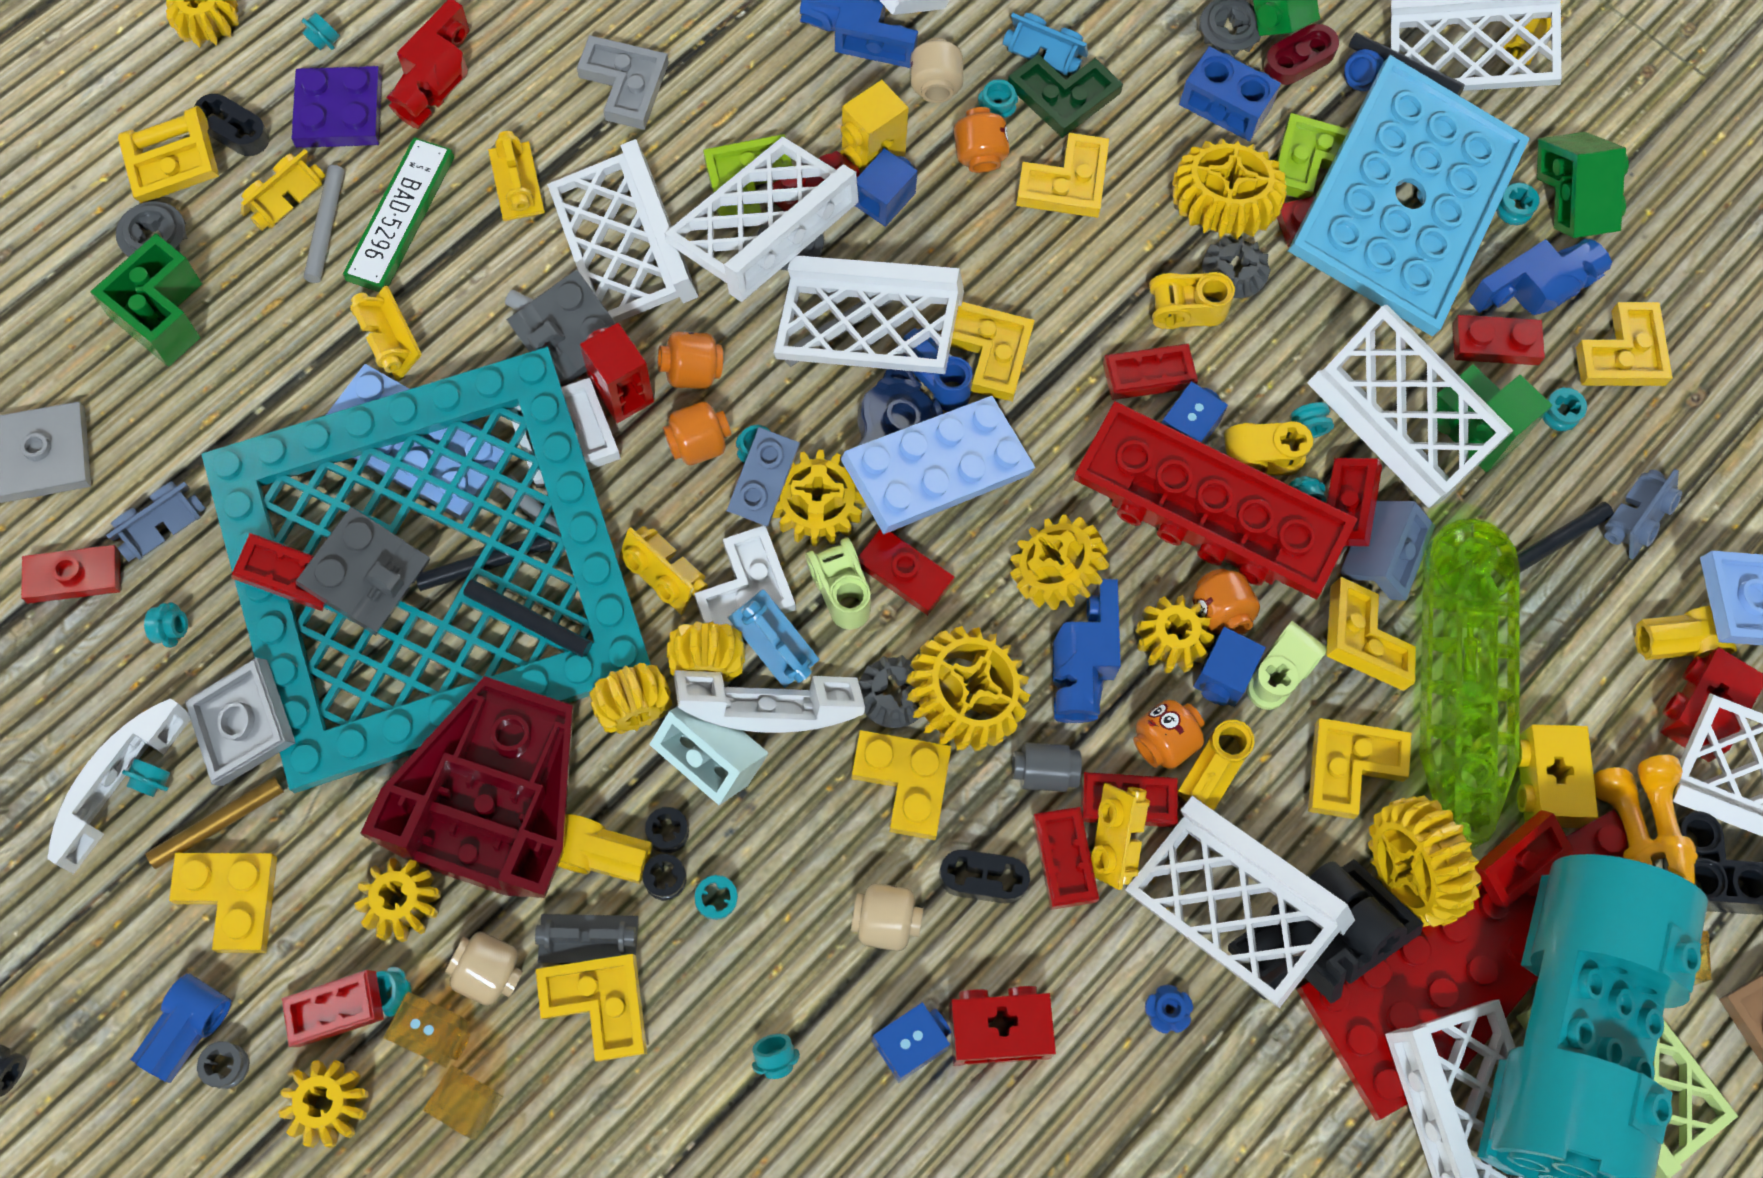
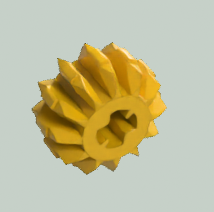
M166 0L168 8L165 10L167 13L166 18L170 26L175 29L178 36L184 42L192 40L199 48L206 40H210L217 46L218 37H231L230 27L239 25V16L237 14L239 10L236 0Z
M1183 595L1177 597L1174 606L1165 596L1159 598L1156 604L1157 608L1150 605L1147 606L1142 613L1144 621H1139L1135 629L1136 634L1143 637L1137 644L1138 651H1151L1152 653L1147 660L1149 666L1155 665L1158 660L1164 662L1166 674L1173 671L1176 663L1184 673L1190 671L1193 667V661L1202 663L1206 659L1208 653L1205 648L1211 647L1214 642V635L1207 632L1211 618L1198 617L1201 611V603L1193 605L1191 609L1185 607L1186 601ZM1170 629L1173 634L1168 635L1167 630ZM1181 634L1182 639L1179 640L1177 635Z
M696 621L692 625L682 624L678 626V629L670 632L669 642L667 643L670 674L674 676L675 670L722 672L723 681L729 682L733 680L734 677L742 674L743 664L745 663V643L742 639V632L732 628L729 624L719 625L714 624L713 621L709 623Z
M639 663L634 667L625 665L619 671H610L609 676L599 679L595 683V687L589 692L592 701L591 707L595 717H597L604 731L610 733L624 734L629 730L638 731L639 728L645 725L651 726L654 720L663 718L666 715V711L673 705L670 697L671 691L664 675L661 674L658 666L646 665L645 663Z
M390 858L386 873L377 866L371 867L370 873L375 878L373 883H358V889L368 895V897L359 899L354 903L357 911L366 913L361 921L362 926L367 930L376 928V936L383 941H386L393 932L398 941H407L409 927H412L419 934L425 933L426 928L420 921L423 916L436 918L438 915V911L427 903L436 901L441 897V892L437 888L429 887L434 880L433 874L429 870L419 873V864L412 859L402 868L396 858ZM401 891L407 899L402 906L395 903L394 908L389 901L394 894L400 897Z
M334 1060L328 1069H326L322 1061H313L310 1067V1077L301 1070L293 1072V1078L299 1086L296 1090L291 1088H283L281 1090V1096L292 1100V1105L283 1107L278 1112L280 1118L294 1119L289 1124L286 1133L294 1138L303 1134V1145L314 1148L320 1138L325 1147H335L337 1143V1130L347 1138L354 1136V1128L349 1123L351 1117L358 1120H364L367 1117V1112L355 1107V1103L364 1101L369 1096L368 1091L363 1088L353 1089L358 1084L361 1075L354 1070L344 1074V1063ZM319 1096L333 1101L329 1111L320 1110L315 1107Z

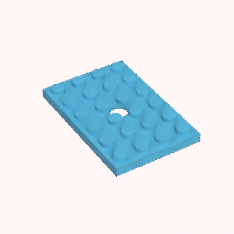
M1389 55L1382 64L1288 252L1381 307L1388 305L1400 318L1433 337L1441 330L1530 138ZM1403 182L1416 186L1418 188L1417 197L1422 203L1421 207L1411 209L1402 205L1396 197V186L1401 185Z

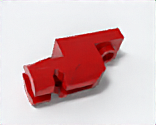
M447 0L397 52L404 74L386 98L392 102L389 105L391 110L401 120L416 129H419L432 116V112L427 106L439 108L444 103V99L460 84L468 73L463 52L457 47L464 42L470 30L463 5L455 0Z

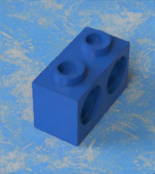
M1209 46L1186 80L1179 105L1250 142L1272 109L1281 83L1272 79L1268 74L1257 71L1235 60L1231 55L1222 53Z

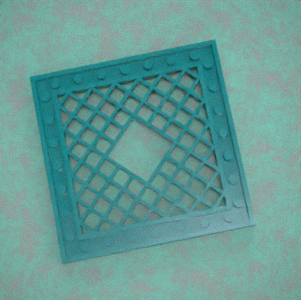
M548 347L201 454L232 572L249 533L284 545L283 543L295 523L314 532L303 550V553L312 555L323 537L328 538L332 533L327 529L338 511L341 510L347 513L351 506L345 504L344 501L355 483L374 491L363 512L358 509L356 510L396 535L410 509L486 545L443 621L402 601L397 608L410 615L398 635L384 628L379 631L378 635L394 642L382 663L362 655L363 650L373 635L366 629L353 650L334 641L345 619H350L327 604L324 608L337 614L324 636L305 627L315 611L314 608L306 606L299 619H297L292 600L234 580L254 657L268 661L296 742L280 752L288 787L293 793H298L412 755L484 676L564 703H570L590 696L589 692L595 687V683L599 679L608 677L610 671H619L625 665L628 667H634L639 663L651 665ZM520 406L523 417L507 409ZM490 415L481 431L465 424V422ZM500 416L519 424L509 444L490 435ZM447 428L439 444L421 437ZM457 430L477 438L466 457L447 449ZM527 430L536 456L517 448ZM404 442L395 458L377 450L385 446ZM485 442L504 451L494 470L474 462L475 457ZM414 443L434 451L423 471L402 462ZM512 455L532 463L522 483L502 475ZM360 456L352 471L334 464ZM371 456L390 465L379 485L360 476ZM442 456L461 464L450 484L431 475ZM317 469L308 485L291 478L292 476ZM399 469L418 478L407 498L387 489ZM469 469L489 477L478 497L457 488ZM328 470L347 478L335 498L316 490ZM538 470L541 471L548 496L529 488ZM426 482L446 490L435 511L415 502ZM497 482L517 491L506 510L486 501ZM273 483L264 497L262 486ZM284 483L303 492L291 512L272 504ZM453 494L474 504L463 524L443 516L453 498ZM525 495L545 504L534 524L514 515ZM383 496L402 505L391 525L371 516ZM311 497L331 505L319 526L300 517ZM481 509L501 517L490 538L471 529ZM552 509L561 537L542 528ZM268 510L286 519L276 537ZM509 522L529 530L519 551L498 542ZM537 535L558 544L547 564L527 556ZM494 549L514 558L503 579L483 570ZM564 550H566L574 577L555 569ZM522 562L542 571L531 592L511 583ZM479 576L498 585L496 591L504 595L506 590H509L527 599L523 606L532 609L536 603L555 612L552 621L558 624L565 617L584 626L580 636L587 639L592 632L594 639L589 653L586 657L582 658L464 596L463 592L467 583L471 579L477 580ZM550 576L571 585L560 606L539 596ZM577 591H579L587 619L567 610ZM462 604L483 613L471 634L451 625ZM418 618L438 627L426 649L406 640ZM490 618L511 627L500 648L479 639ZM519 631L539 640L528 662L508 653ZM446 632L467 641L455 663L435 654ZM302 634L321 642L310 662ZM547 645L563 652L540 660ZM402 646L422 655L410 677L390 668ZM474 646L495 655L484 676L463 667ZM329 647L349 656L337 678L317 669ZM503 659L519 666L495 675ZM430 660L450 669L439 691L418 682ZM357 661L377 670L365 692L345 683ZM459 674L475 681L451 689ZM385 675L406 684L394 706L373 697ZM313 676L332 684L321 704ZM414 688L429 695V697L406 704ZM341 689L361 699L348 721L328 712ZM369 703L385 710L360 719ZM324 718L340 726L327 730Z

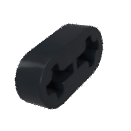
M208 94L197 100L194 107L199 106L204 112L209 125L207 131L210 137L244 156H254L266 149L269 144V135L262 120L257 115L220 94ZM222 112V114H223L224 117H225V120H222V119H220L219 117L214 116V115H212L211 117H208V116H209L211 113H213V114H215V115H219V114ZM238 129L242 130L247 134L255 132V135H253L252 137H250L249 135H244L241 138Z
M955 850L948 853L943 859L939 870V881L943 889L954 896L1005 904L1014 903L1023 897L1030 883V873L1026 865L1014 857L970 850ZM957 862L966 863V871L981 874V878L967 877L964 885H959L955 883V875L949 874L947 869H955ZM1004 869L1013 870V878L1020 880L1021 884H1014L1011 892L1003 891L1002 882L989 880L987 875L1002 876Z

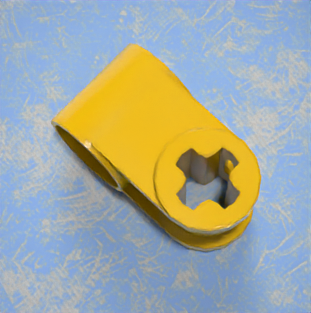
M1217 272L1204 274L1166 273L1156 276L1149 283L1150 293L1155 296L1156 311L1152 315L1153 325L1161 329H1175L1192 326L1212 327L1221 324L1228 316L1234 297L1235 287L1233 281L1228 276ZM1205 297H1214L1220 302H1211Z
M1293 421L1270 424H1237L1229 427L1223 433L1226 455L1269 476L1296 474L1302 469L1306 461V455L1313 446L1311 431L1305 425ZM1291 432L1289 438H1286L1287 433Z

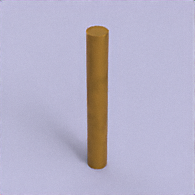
M274 776L148 851L145 855L152 867L157 869L174 859L175 853L186 852L281 795L285 790L277 777Z

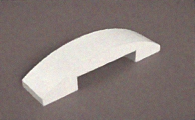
M675 670L674 674L679 709L703 721L737 730L765 733L807 731L849 721L863 715L865 711L858 678L812 676L810 690L724 687L722 672Z
M168 699L144 711L113 734L92 756L75 779L59 810L49 843L48 860L72 874L77 871L104 835V833L89 824L126 777V775L122 774L123 769L128 771L134 758L139 760L148 746L164 755L191 720L189 713L180 704L172 699Z

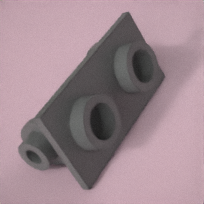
M541 914V925H537L535 930V944L539 945L538 963L570 964L627 954L636 955L638 916Z

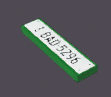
M413 137L343 272L346 282L380 292L384 286H390L455 158L452 149Z

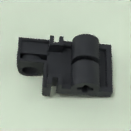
M1355 859L1343 867H1340L1336 862H1328L1310 876L1313 881L1348 904L1355 919L1344 935L1340 933L1336 935L1304 976L1330 1003H1334L1341 998L1345 980L1351 984L1419 936L1424 924ZM1278 903L1272 907L1271 915L1280 914ZM1286 904L1287 913L1297 912ZM1310 920L1288 923L1292 947L1311 944L1322 931L1320 927ZM1281 924L1254 928L1257 952L1284 948ZM1247 932L1229 943L1228 951L1232 955L1249 953ZM1301 956L1293 957L1294 965L1297 963ZM1286 958L1258 961L1260 979L1275 990L1288 974ZM1251 962L1243 963L1242 965L1252 973ZM1253 989L1263 1000H1267L1263 995H1261L1259 992Z

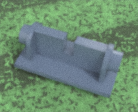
M759 427L726 511L768 527L800 442Z
M1674 469L1668 479H1665V476L1657 470H1649L1648 473H1642L1626 496V502L1638 508L1635 509L1621 503L1606 523L1605 538L1612 544L1619 545L1621 542L1630 545V559L1635 558L1643 545L1649 547L1658 534L1662 517L1665 513L1671 515L1677 508L1682 496V491L1677 489L1679 470Z
M171 481L150 495V499L154 503L139 513L134 508H131L113 520L110 524L114 530L106 536L112 541L121 537L124 543L117 548L128 562L135 557L141 560L145 555L166 541L156 529L158 525L163 522L170 532L175 535L194 521L200 519L199 513L206 508L195 494L188 499L185 498L183 494L190 490L185 482L176 486Z

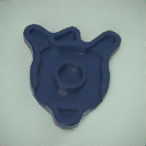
M887 369L883 378L878 381L875 387L865 393L860 402L857 423L861 433V442L857 446L942 415L943 411L937 398L932 402L926 394L919 390L922 384L914 378L912 371Z

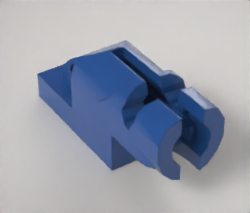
M801 0L800 14L802 16L800 22L810 24L825 31H835V52L910 68L911 53L917 47L918 31L908 29L902 25L885 24V6L880 0Z
M1545 239L1484 278L1469 299V302L1478 313H1481L1493 304L1499 308L1515 297L1532 315L1545 313L1555 309L1571 297L1576 296L1581 292L1580 289L1587 288L1605 276L1604 272L1611 268L1612 260L1604 247L1592 239H1584L1576 245L1558 252Z
M1102 579L1103 582L1101 585H1097L1094 595L1091 594L1087 598L1086 615L1088 622L1063 623L1053 642V684L1057 688H1061L1056 692V697H1054V719L1058 722L1086 723L1097 720L1098 715H1100V700L1104 680H1114L1121 667L1118 579Z

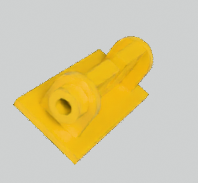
M512 131L500 132L498 139L495 141L496 148L488 149L503 222L544 214V206L529 141L520 143V139Z
M306 149L301 151L296 157L292 153L287 154L274 166L273 171L275 174L265 183L261 180L255 181L242 193L241 197L244 200L241 202V214L246 216L252 211L254 215L250 219L261 231L267 226L272 229L293 210L294 207L283 197L287 193L300 204L322 186L321 180L325 178V174L315 164L311 167L306 165L308 156Z
M384 286L376 297H368L366 293L354 295L351 299L352 305L350 310L356 317L362 331L372 332L369 333L366 339L376 358L377 366L384 368L388 373L392 372L395 380L400 381L421 357L422 353L389 287Z
M642 526L637 531H634L630 527L627 530L619 557L630 571L638 574L656 591V594L663 602L670 604L680 615L684 614L691 594L695 597L694 593L708 588V584L704 581L705 575L699 572L684 557L670 564L668 560L675 556L677 550L658 534V531L654 528L648 529L646 526Z
M1104 783L1102 799L1098 809L1099 818L1091 861L1096 879L1118 890H1122L1123 884L1129 885L1133 877L1138 876L1139 873L1138 865L1142 841L1130 838L1131 833L1144 832L1150 800L1146 799L1147 791L1144 789L1129 787L1126 792L1108 783Z

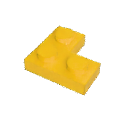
M1068 133L1063 167L1023 162L1016 206L1098 218L1101 209L1109 138Z
M962 302V305L958 306L951 347L980 354L972 382V392L1013 402L1035 320Z
M1617 302L1611 310L1616 340H1581L1575 347L1581 386H1666L1673 379L1660 302Z
M1340 577L1330 587L1326 656L1405 691L1415 683L1416 646L1378 629V593Z
M1319 718L1314 728L1308 812L1355 819L1359 815L1362 775L1404 782L1409 778L1412 733Z
M860 730L852 779L897 787L889 832L936 840L952 746Z
M175 853L169 901L174 904L217 905L212 943L213 951L217 953H267L277 857L272 853Z
M635 954L535 969L540 1019H551L590 1012L595 1062L647 1054Z

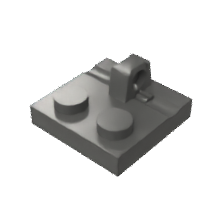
M577 269L531 301L526 307L506 319L529 352L545 347L549 348L561 387L570 384L587 371L580 343L586 341L592 332L600 328H609L616 324Z
M350 507L297 578L296 585L377 636L428 565L430 557L410 546L404 540L353 507Z

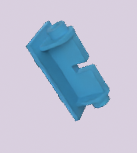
M1012 13L1011 18L1013 26L1016 28L1015 32L1008 29L1003 39V45L1008 47V52L1031 60L1042 48L1047 50L1043 59L1057 72L1068 76L1069 73L1074 74L1080 69L1082 59L1077 58L1078 54L1086 58L1088 56L1087 43L1083 42V36L1067 28H1061L1060 32L1046 26L1047 22L1031 13H1025L1023 17Z
M764 589L727 617L735 628L742 632L743 638L784 688L794 680L797 683L805 680L812 673L810 667L820 660Z

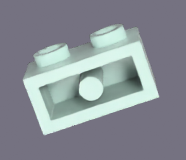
M678 706L668 712L649 744L718 805H721L746 788L769 754L743 730L727 728L703 721L679 709Z

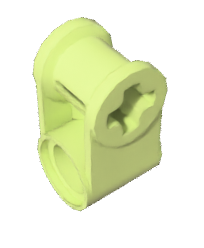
M848 537L841 539L840 545L816 554L812 550L806 552L805 557L812 579L817 589L821 592L835 624L848 630L858 629L865 625L871 612V593L850 539ZM847 597H854L861 601L860 605L853 608L844 607L839 602Z
M1291 621L1269 649L1267 657L1253 674L1247 686L1249 699L1255 706L1261 709L1272 710L1280 707L1302 679L1305 680L1326 654L1327 646L1294 621ZM1270 679L1274 680L1277 686H1271L1268 681Z

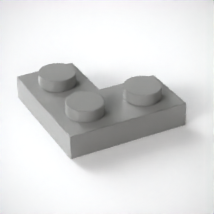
M589 35L577 66L578 77L613 86L604 108L605 121L645 130L669 64L667 53Z

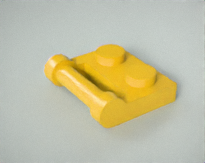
M199 106L184 110L183 116L138 132L130 129L118 134V141L133 198L140 203H145L219 177L207 131L209 129L208 121ZM189 132V137L143 153V148Z

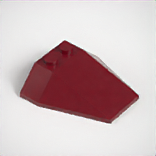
M484 676L381 788L360 832L361 835L407 861L410 859L415 860L420 867L505 896L545 898L564 853L573 705Z

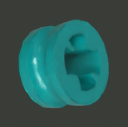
M1513 183L1506 188L1496 211L1504 222L1516 226L1523 225L1531 219L1533 213L1537 210L1540 198L1532 186L1525 183ZM1513 199L1521 201L1520 207L1522 209H1518L1515 207V201Z
M1564 387L1556 389L1547 399L1553 406L1544 415L1543 420L1554 430H1572L1585 416L1587 402L1584 396L1577 390ZM1562 404L1570 408L1566 416L1558 411Z
M1323 402L1303 405L1295 409L1290 415L1291 421L1305 425L1311 431L1313 438L1323 436L1334 428L1333 420L1327 417L1330 413V408L1328 404Z
M713 875L708 876L699 883L694 899L696 908L701 915L708 919L718 920L732 913L737 904L738 894L731 880L725 876ZM715 884L718 890H728L730 900H724L727 907L723 910L717 911L714 905L705 907L703 904L702 895L708 896V892L705 889L710 885Z

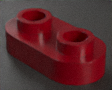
M1311 24L1274 44L1267 53L1264 71L1282 85L1293 84L1332 62L1339 47V37L1329 26Z

